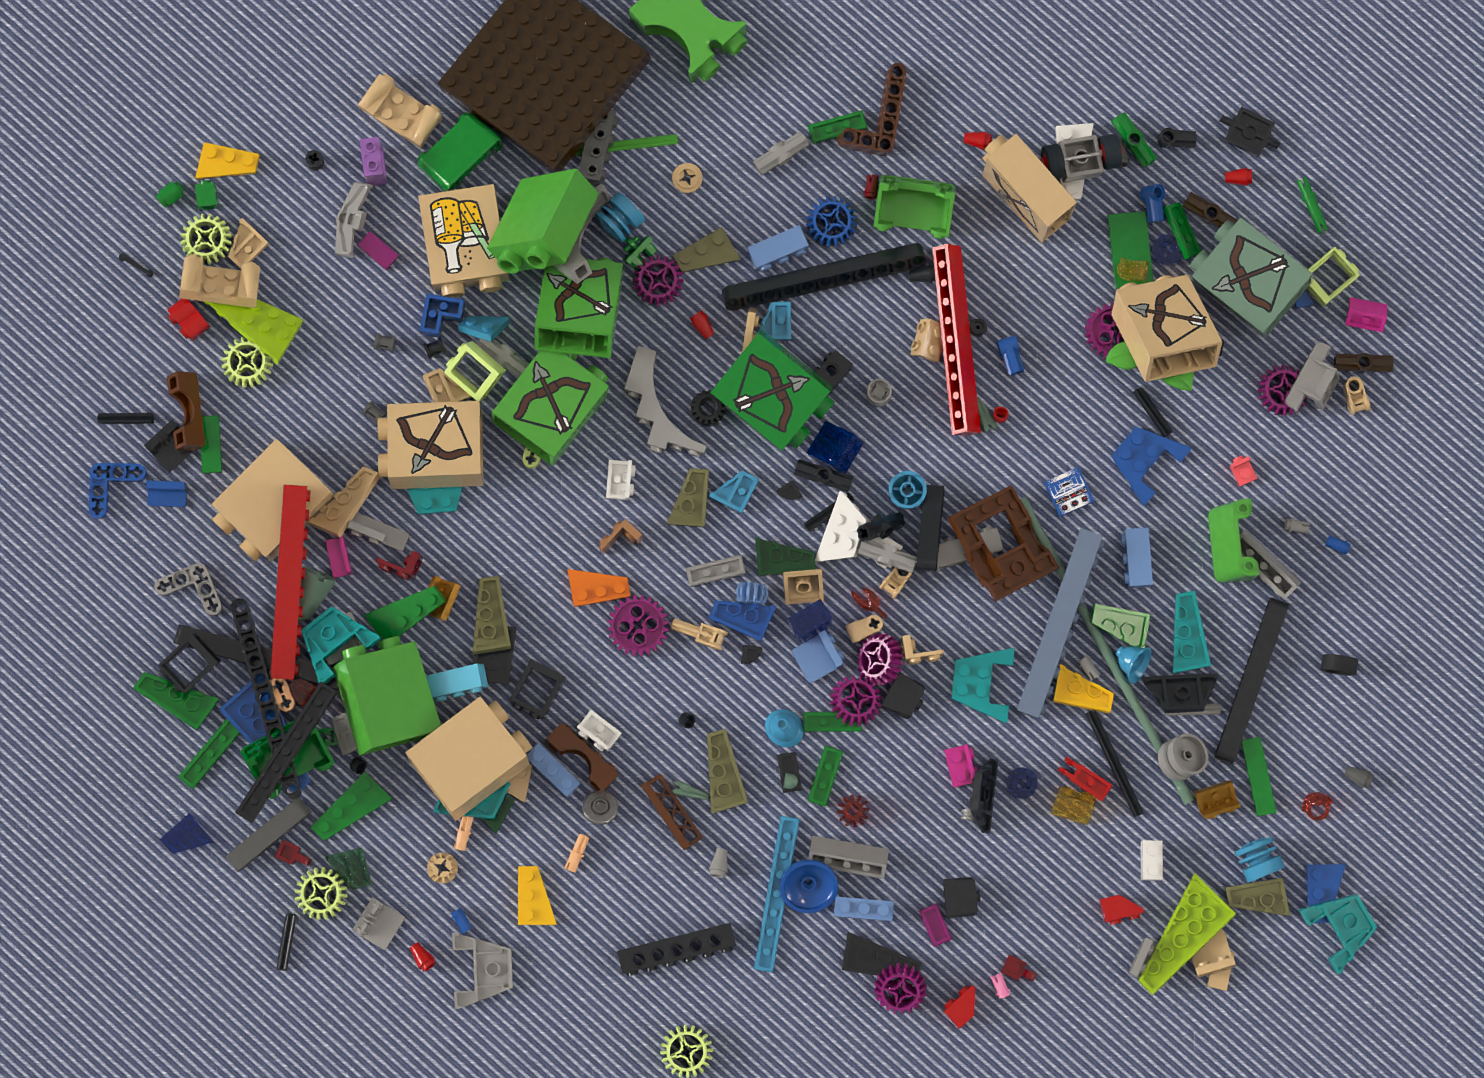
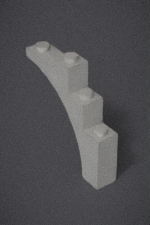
M603 184L595 187L599 195L566 263L553 265L577 284L592 274L587 260L581 255L580 246L584 231L595 216V213L602 206L609 203L611 199Z
M638 346L624 390L628 393L627 396L635 399L642 397L636 413V419L639 420L638 423L646 426L653 424L647 446L656 453L666 452L667 446L670 445V448L675 451L681 452L683 449L689 451V454L695 457L705 456L707 446L681 433L669 421L661 409L654 388V366L657 352Z

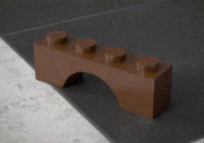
M177 371L167 376L169 395L180 403L184 412L182 426L173 432L175 449L196 451L205 446L197 373Z
M561 722L545 740L544 744L557 756L572 753L582 757L589 767L587 783L601 795L617 779L619 774L616 767L611 763L607 764L603 760V756L598 751H593L588 747L589 744L582 737L578 738L569 725H564Z

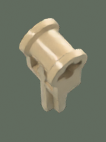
M674 619L671 624L672 630L695 637L696 643L722 651L721 646L724 637L728 634V632L704 623H701L699 627Z

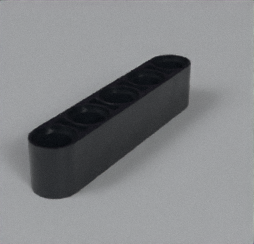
M926 485L927 494L922 504L917 570L937 571L944 486Z

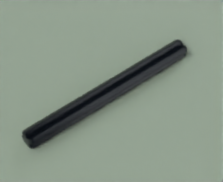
M1096 710L1087 712L1086 717L1133 816L1137 817L1143 814L1140 803Z

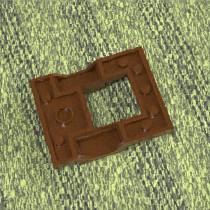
M1012 485L947 518L966 551L964 555L982 587H987L995 602L1059 569L1050 550L1041 545L1034 534L1031 517ZM1004 512L1012 526L1010 531L1019 546L994 558L977 530L976 525Z

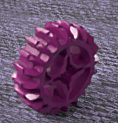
M657 255V260L653 261L652 256L649 257V263L645 259L642 260L644 267L641 265L637 266L640 272L634 271L633 274L638 278H633L632 282L637 283L633 286L634 290H639L637 296L644 295L642 297L643 302L649 299V305H652L653 301H656V306L659 307V301H663L664 306H666V299L674 302L672 295L679 297V293L676 290L682 291L683 287L678 284L684 283V279L679 278L683 275L682 271L676 272L680 266L675 265L672 267L674 265L673 259L667 263V256L661 261L660 255ZM654 267H663V268H664V269H661V271H659V272H653V271L650 270L651 268H654ZM669 271L674 277L672 287L665 280ZM644 275L651 281L648 290L642 284ZM655 278H656V279L661 278V281H662L663 283H659V282H658L657 284L654 285V283H655ZM658 289L668 291L661 295L652 294Z
M1281 365L1280 370L1277 366H1274L1273 371L1268 369L1266 371L1267 375H1262L1261 378L1264 381H1259L1258 385L1263 388H1259L1257 392L1263 393V395L1259 396L1258 399H1265L1262 406L1265 407L1268 404L1270 406L1267 410L1268 412L1275 409L1274 415H1278L1279 411H1281V415L1285 416L1287 410L1289 415H1293V409L1285 403V399L1292 388L1286 377L1295 382L1299 369L1292 372V366H1289L1287 370L1285 365ZM1280 376L1279 385L1268 388L1270 381ZM1282 386L1287 389L1285 394L1279 391ZM1270 394L1277 396L1281 404L1276 403ZM1303 401L1302 404H1301L1302 407L1305 406V402H1304V401Z
M876 633L873 636H868L867 640L862 641L863 647H858L860 653L856 654L859 660L855 662L860 665L857 669L861 672L860 676L873 685H886L893 682V678H898L897 672H901L900 665L904 664L901 661L904 655L901 654L903 648L899 646L900 642L895 640L893 636L884 633Z
M854 675L851 676L850 680L844 677L843 682H837L838 687H833L832 691L834 693L830 695V698L833 700L830 701V706H835L832 709V713L838 712L837 719L843 717V724L848 720L850 721V727L853 726L854 722H856L857 727H860L861 721L867 725L868 719L873 721L875 719L874 715L879 714L878 709L882 706L879 703L882 697L878 696L880 690H873L875 685H869L868 680L862 681V676H859L858 680L855 679ZM851 688V695L841 699V694ZM859 689L865 691L867 695L861 694ZM854 695L855 698H857V701L859 700L858 706L857 704L852 702ZM871 703L870 709L861 714V707ZM844 707L850 708L853 713L848 712Z
M899 962L896 964V967L890 964L889 970L883 968L882 974L879 973L877 975L878 980L874 984L876 986L874 993L877 994L876 1000L880 1001L881 1007L886 1006L887 1012L894 1009V1014L897 1013V1010H901L902 1015L905 1013V1010L911 1013L912 1007L918 1009V1003L922 1004L924 1002L923 997L926 996L927 984L924 983L925 977L921 976L920 970L914 972V965L909 969L907 968V963L904 964V967H900ZM906 978L912 981L915 987L912 986V984L908 983L906 981ZM901 983H903V989L900 990V994H898V988L901 987ZM886 990L893 994L895 999L889 996Z

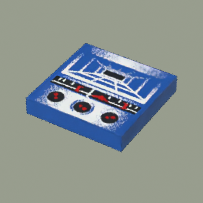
M1079 467L1044 482V486L1059 517L1094 502Z

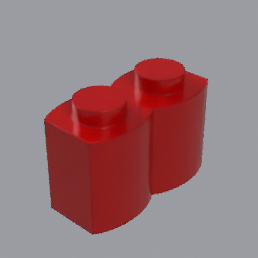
M181 298L168 309L170 313L169 319L174 325L178 323L182 329L179 331L186 340L190 337L194 341L211 327L189 299Z

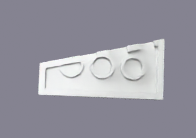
M1094 123L1056 126L1057 143L1062 140L1092 136ZM1060 178V184L1074 200H1081L1084 179L1063 183L1062 178Z

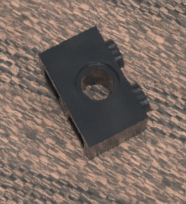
M837 350L833 354L829 352L823 359L825 363L822 367L817 366L814 370L817 375L833 387L828 396L853 368V363ZM827 368H834L836 374L828 376L825 371Z

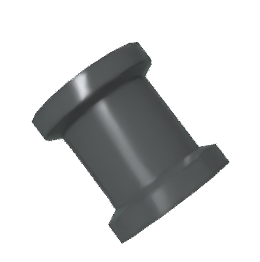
M377 333L374 349H385L393 353L396 346V336L391 338Z
M372 400L363 409L362 414L370 417L375 421L374 424L378 425V418L386 417L387 412L374 405L375 402Z

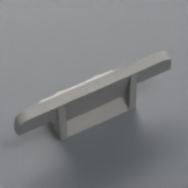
M1318 342L1314 345L1285 399L1286 405L1296 412L1305 396L1314 400L1316 408L1324 410L1340 380L1337 369L1324 363L1331 350V347L1327 344Z

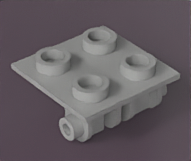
M372 897L352 931L381 949L386 950L405 917Z

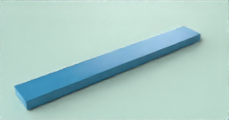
M780 817L754 965L755 970L773 973L785 906L780 893V880L786 869L792 865L800 821L797 818Z

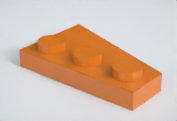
M567 569L574 607L623 599L627 596L628 598L631 597L627 577Z

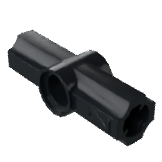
M801 459L798 460L794 472L795 476L845 492H849L854 477L832 470L827 466H819ZM825 471L829 474V478L821 480L818 474Z
M894 512L886 516L877 514L870 522L858 527V538L862 542L865 540L870 541L877 537L881 539L887 538L893 531L903 528L905 524L903 514L900 512Z

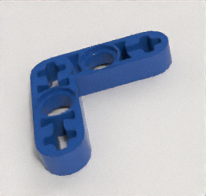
M133 463L94 464L90 470L89 513L95 519H102L107 515L109 482H141L147 477L146 468L141 464ZM99 467H101L103 471L110 472V478H108L109 475L105 473H102L101 477H98V475L95 474V471H98ZM121 467L124 470V474L122 477L117 478L114 476V470ZM127 467H130L129 471L135 472L139 468L143 474H139L138 478L135 474H129L130 478H127ZM97 486H102L104 488L103 495L95 496L94 489ZM93 499H104V502L100 501L99 506L103 509V511L99 512V515H97V513L93 511L97 508V502H93Z

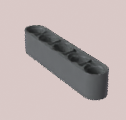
M300 797L295 799L226 856L227 860L237 872L241 871L307 818L312 811Z

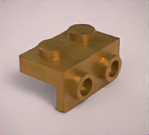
M434 575L428 588L436 586L446 602L429 614V616L446 621L461 586Z
M1231 780L1194 791L1199 812L1204 819H1212L1217 817L1218 814L1230 813L1241 807Z

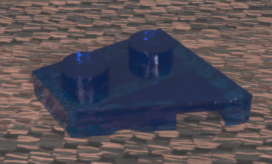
M187 814L160 839L172 854L214 842L190 814Z

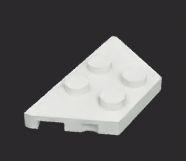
M840 491L815 558L817 562L857 557L862 542L858 538L857 529L860 525L868 523L869 520L865 515L861 514L859 508L849 500L844 492Z

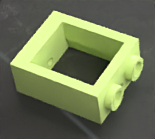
M1336 247L1332 248L1308 269L1313 273L1332 257L1350 277L1329 296L1315 280L1309 285L1307 290L1322 307H1325L1360 276L1356 265L1350 264L1346 259L1345 253Z
M475 342L463 343L457 349V356L452 357L446 364L448 368L444 373L476 401H481L487 397L506 370ZM467 353L472 355L491 372L479 389L456 370V367Z

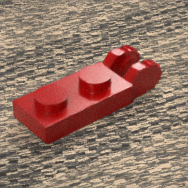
M1066 757L1064 761L1077 770L1073 775L1062 767H1059L1057 771L1102 802L1113 785L1082 764L1079 765Z

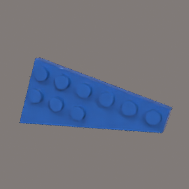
M259 677L256 683L262 684L265 682L266 678ZM250 681L219 710L251 744L266 736V731L253 685ZM264 695L261 701L268 702L271 696ZM276 713L268 714L267 720H273ZM281 714L282 722H283V725L285 726L286 723H285V721H284V719H283V716H282V714ZM307 772L298 777L302 790L311 783ZM289 786L293 792L296 791L297 786Z

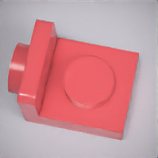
M1243 455L1233 459L1234 463L1230 465V469L1239 487L1257 480L1249 456L1246 458Z

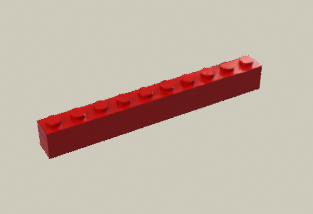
M944 244L933 247L932 250L952 435L969 436L981 433L962 251L961 246Z
M283 484L270 678L294 680V675L298 676L299 664H295V657L300 654V645H296L297 637H301V625H298V618H302L303 606H299V599L304 596V587H300L301 579H305V567H302V560H306L307 548H303V541L308 538V529H304L305 521H309V510L306 509V502H310L311 490H307V486Z

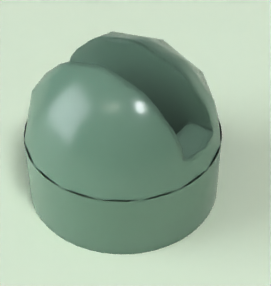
M786 773L783 788H795L798 784L797 777L794 774Z

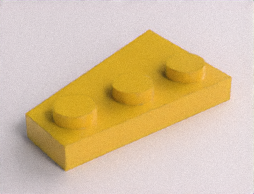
M204 142L195 179L256 174L260 155Z
M1060 664L1053 702L1110 714L1114 693L1094 682L1088 681L1082 675L1074 673Z
M518 866V925H557L538 866Z

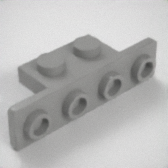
M356 513L346 528L351 531L350 534L361 538L365 536L373 544L379 545L382 543L399 551L404 550L410 536L404 531L360 513Z

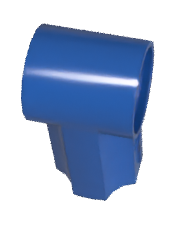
M1161 184L1144 186L1140 190V198L1146 203L1148 223L1164 221L1162 200L1165 197V189Z
M1016 336L997 340V347L1000 356L1003 357L1008 376L1024 372Z

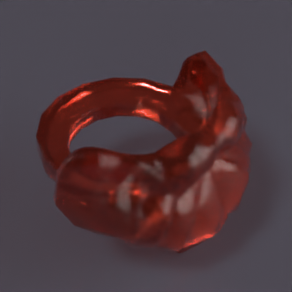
M1321 792L1309 793L1302 803L1301 811L1306 812L1312 820H1322L1327 817L1329 806L1333 804V801L1329 795ZM1325 805L1323 815L1317 817L1312 815V806Z

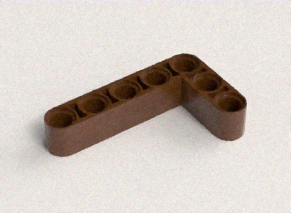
M894 63L886 72L876 133L846 128L837 138V142L842 148L879 156H885L893 149L906 78V68L902 63ZM892 69L898 70L900 76L896 77L893 75ZM889 88H895L897 95L891 94ZM886 106H892L894 113H889ZM883 124H889L891 131H886L883 128ZM848 134L851 137V142L845 141L843 135ZM862 138L868 139L870 145L865 146L862 143ZM880 142H885L888 145V149H882Z

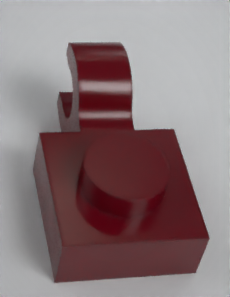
M282 840L275 855L276 858L291 865L298 861L309 866L312 860L299 853L301 847L286 840Z
M1011 955L1008 956L1001 973L1019 981L1020 976L1034 981L1037 975L1025 969L1026 962Z

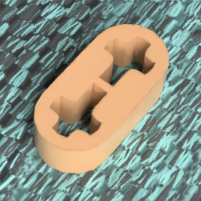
M272 679L271 683L279 709L283 712H291L295 708L296 703L285 679ZM277 681L284 683L282 686L284 693L280 694L278 689H274ZM282 696H285L288 701L291 700L292 703L289 704V708L282 707L281 704L284 703Z

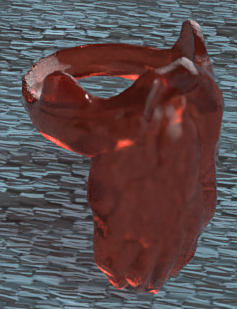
M295 679L290 682L289 690L291 696L300 706L304 707L317 687L306 680Z

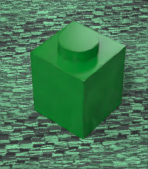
M205 180L201 181L200 184H195L197 207L199 210L219 209L217 186L215 183Z

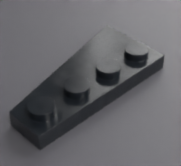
M847 932L842 965L843 971L877 976L879 973L882 974L883 968L889 970L890 964L896 967V964L899 962L900 967H904V964L907 963V968L910 969L914 965V972L918 970L921 972V962Z

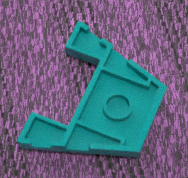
M462 487L413 488L407 490L418 515L457 512Z
M332 606L301 630L318 682H323L324 684L336 676L324 660L354 636L358 637L367 650L381 640L379 635L368 630Z
M1015 648L955 660L951 699L1003 723H1007L1009 705L989 703L993 664L1013 666Z
M507 782L463 816L495 819L511 784ZM438 800L433 812L450 815Z
M1357 894L1299 909L1300 914L1309 926L1326 916L1344 946L1343 949L1328 958V961L1338 975L1344 970L1343 968L1348 961L1350 962L1360 946L1362 947L1377 929L1376 924Z

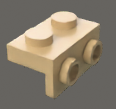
M921 319L916 328L917 333L911 345L910 355L920 356L934 363L939 362L943 348L940 323L932 319Z

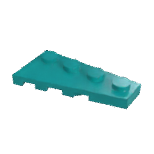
M1195 591L1176 594L1172 674L1210 667L1211 663Z

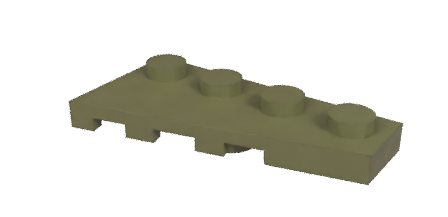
M499 576L480 578L473 655L511 649Z
M726 729L707 734L711 814L746 804L748 800Z

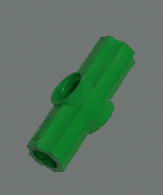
M1125 112L1111 121L1125 141V146L1131 150L1143 168L1157 160V157L1143 139V134L1137 130ZM1132 136L1137 137L1139 143L1133 144L1129 138Z

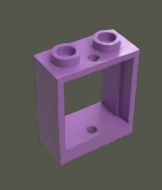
M379 137L360 139L366 182L373 186L387 184L384 151Z

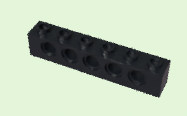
M731 923L619 950L617 954L622 974L627 973V977L639 974L638 970L646 969V972L657 970L658 965L665 964V967L677 965L676 961L683 959L685 963L695 960V956L703 955V958L713 956L714 951L721 950L722 953L733 951L736 943ZM713 935H717L721 939L720 944L716 947L709 943V939ZM699 940L702 947L699 951L691 949L692 941ZM674 945L682 946L683 952L681 955L675 956L672 954V947ZM657 949L662 950L664 953V957L660 961H656L653 958V952ZM637 954H642L645 957V962L642 965L634 963V957Z

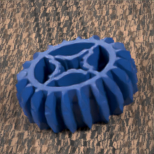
M827 196L825 203L822 199H819L820 206L814 203L812 207L815 210L809 209L808 213L811 216L806 217V220L811 222L806 224V227L811 229L809 235L816 234L813 240L817 241L820 238L819 244L823 245L824 241H826L827 247H830L831 242H834V247H838L837 241L844 245V238L850 240L851 236L849 234H855V230L852 228L857 227V223L852 222L857 220V216L852 215L855 212L854 208L848 210L850 203L848 202L843 205V198L836 202V196L833 197V201H830V198ZM835 208L830 214L820 213L825 209ZM840 211L847 218V226L838 218ZM835 216V223H832L828 229L829 221ZM816 218L820 219V222L825 225L823 233L816 225ZM833 230H843V232L838 235H829Z

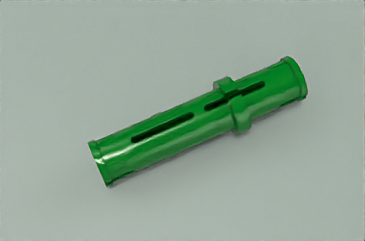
M1308 177L1302 178L1305 186H1303L1301 179L1296 181L1302 193V201H1305L1317 233L1321 234L1323 231L1320 225H1322L1324 232L1328 231L1329 227L1315 198L1317 195L1312 191Z

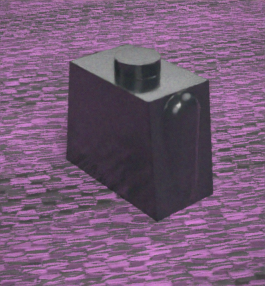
M899 672L898 678L895 679L881 707L904 719H910L914 710L919 711L924 701L921 697L925 691V686Z
M974 878L943 879L946 918L977 915V902H980V891L976 890Z

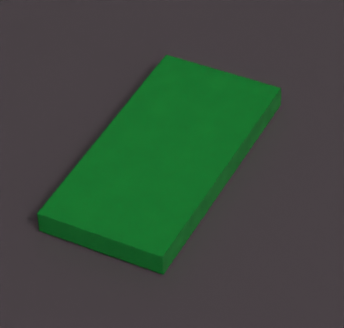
M1146 211L1107 215L1115 290L1128 283L1139 285L1153 282Z

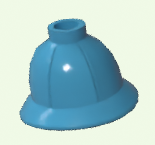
M1121 646L1117 650L1116 655L1119 657V666L1127 674L1131 684L1138 682L1145 673L1151 659V648H1140L1137 646L1125 648Z
M779 709L769 714L766 719V734L776 745L792 747L801 741L804 734L803 724L800 718L793 712Z

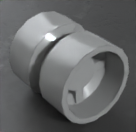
M884 379L871 381L866 392L868 402L874 407L885 406L891 398L892 389L890 384Z

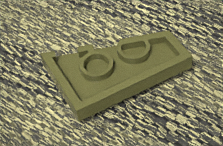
M689 469L666 523L667 525L705 527L709 470Z
M1283 878L1225 887L1229 907L1290 916Z

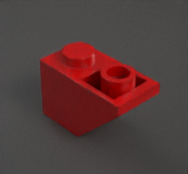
M1121 895L1099 900L1104 922H1110V925L1121 923V918L1128 917L1129 920L1140 918V913H1144L1142 907Z
M973 985L970 987L964 986L958 992L960 996L955 1001L951 998L944 1005L946 1009L943 1012L958 1029L974 1016L975 987Z

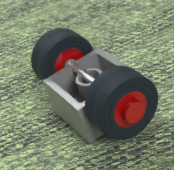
M1116 134L1100 136L1098 141L1097 136L1092 135L1062 140L1057 144L1042 146L1040 161L1055 178H1062L1063 183L1100 177L1104 169L1121 167L1123 152Z

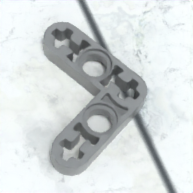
M201 563L193 564L162 577L155 582V591L161 596H168L191 585H195L206 613L210 616H218L222 612L223 606L207 567ZM199 567L201 570L204 569V572H202L203 579H206L208 577V581H202L199 584L197 583L198 581H201V579L198 575H194V573L197 572L196 568ZM183 574L186 576L185 584H177L176 578L178 575ZM172 578V582L176 586V588L173 589V586L170 585L166 587L167 591L165 592L163 590H159L162 582L164 584L171 583L169 579ZM210 585L212 588L211 593L203 595L201 592L202 586ZM215 595L216 598H212V601L215 605L218 604L216 612L209 610L211 607L210 601L207 600L205 602L204 599H209Z

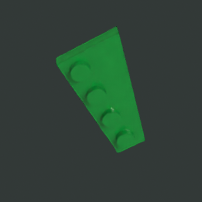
M432 586L364 615L381 640L395 636L400 637L444 604L446 600L438 588Z
M144 672L133 689L196 731L199 730L219 701V698L206 695L197 690L191 689L185 694L183 692L180 693L174 688V683Z
M364 772L311 828L326 841L393 799Z

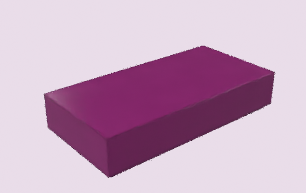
M371 231L358 244L360 249L386 271L399 257Z
M937 904L919 911L934 947L952 940Z

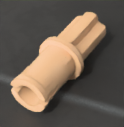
M462 816L460 827L456 830L458 834L454 845L455 849L466 851L469 834H472L470 830L474 817Z
M579 834L573 850H570L571 854L564 867L565 869L576 873L581 858L585 856L583 852L589 841L588 836Z

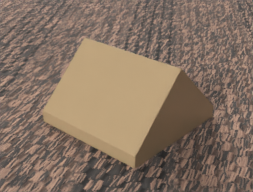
M822 569L783 572L786 605L824 601Z

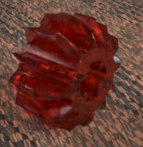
M851 794L850 802L844 797L843 801L846 805L838 804L844 810H838L837 814H844L839 820L841 822L846 818L845 826H848L850 821H853L852 826L856 828L857 820L860 825H863L861 817L868 819V816L863 814V812H869L870 808H863L867 801L859 803L861 796H858L857 800L854 801V795ZM851 806H855V809L858 808L859 810L855 816H851V813H848Z

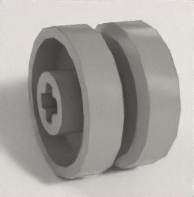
M1190 733L1181 734L1165 742L1158 752V762L1162 772L1174 781H1184L1191 776H1195L1204 771L1208 764L1209 756L1205 744L1200 738Z

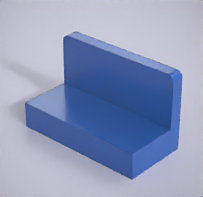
M146 481V489L148 490L147 504L149 506L186 507L187 484L185 482Z

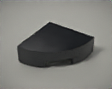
M793 480L776 490L781 497L788 500H797L803 497Z
M743 645L741 664L754 662L760 656L762 647Z

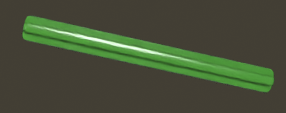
M676 134L619 140L614 141L613 146L609 145L608 152L673 145L678 143V138ZM584 145L580 147L574 156L583 154Z

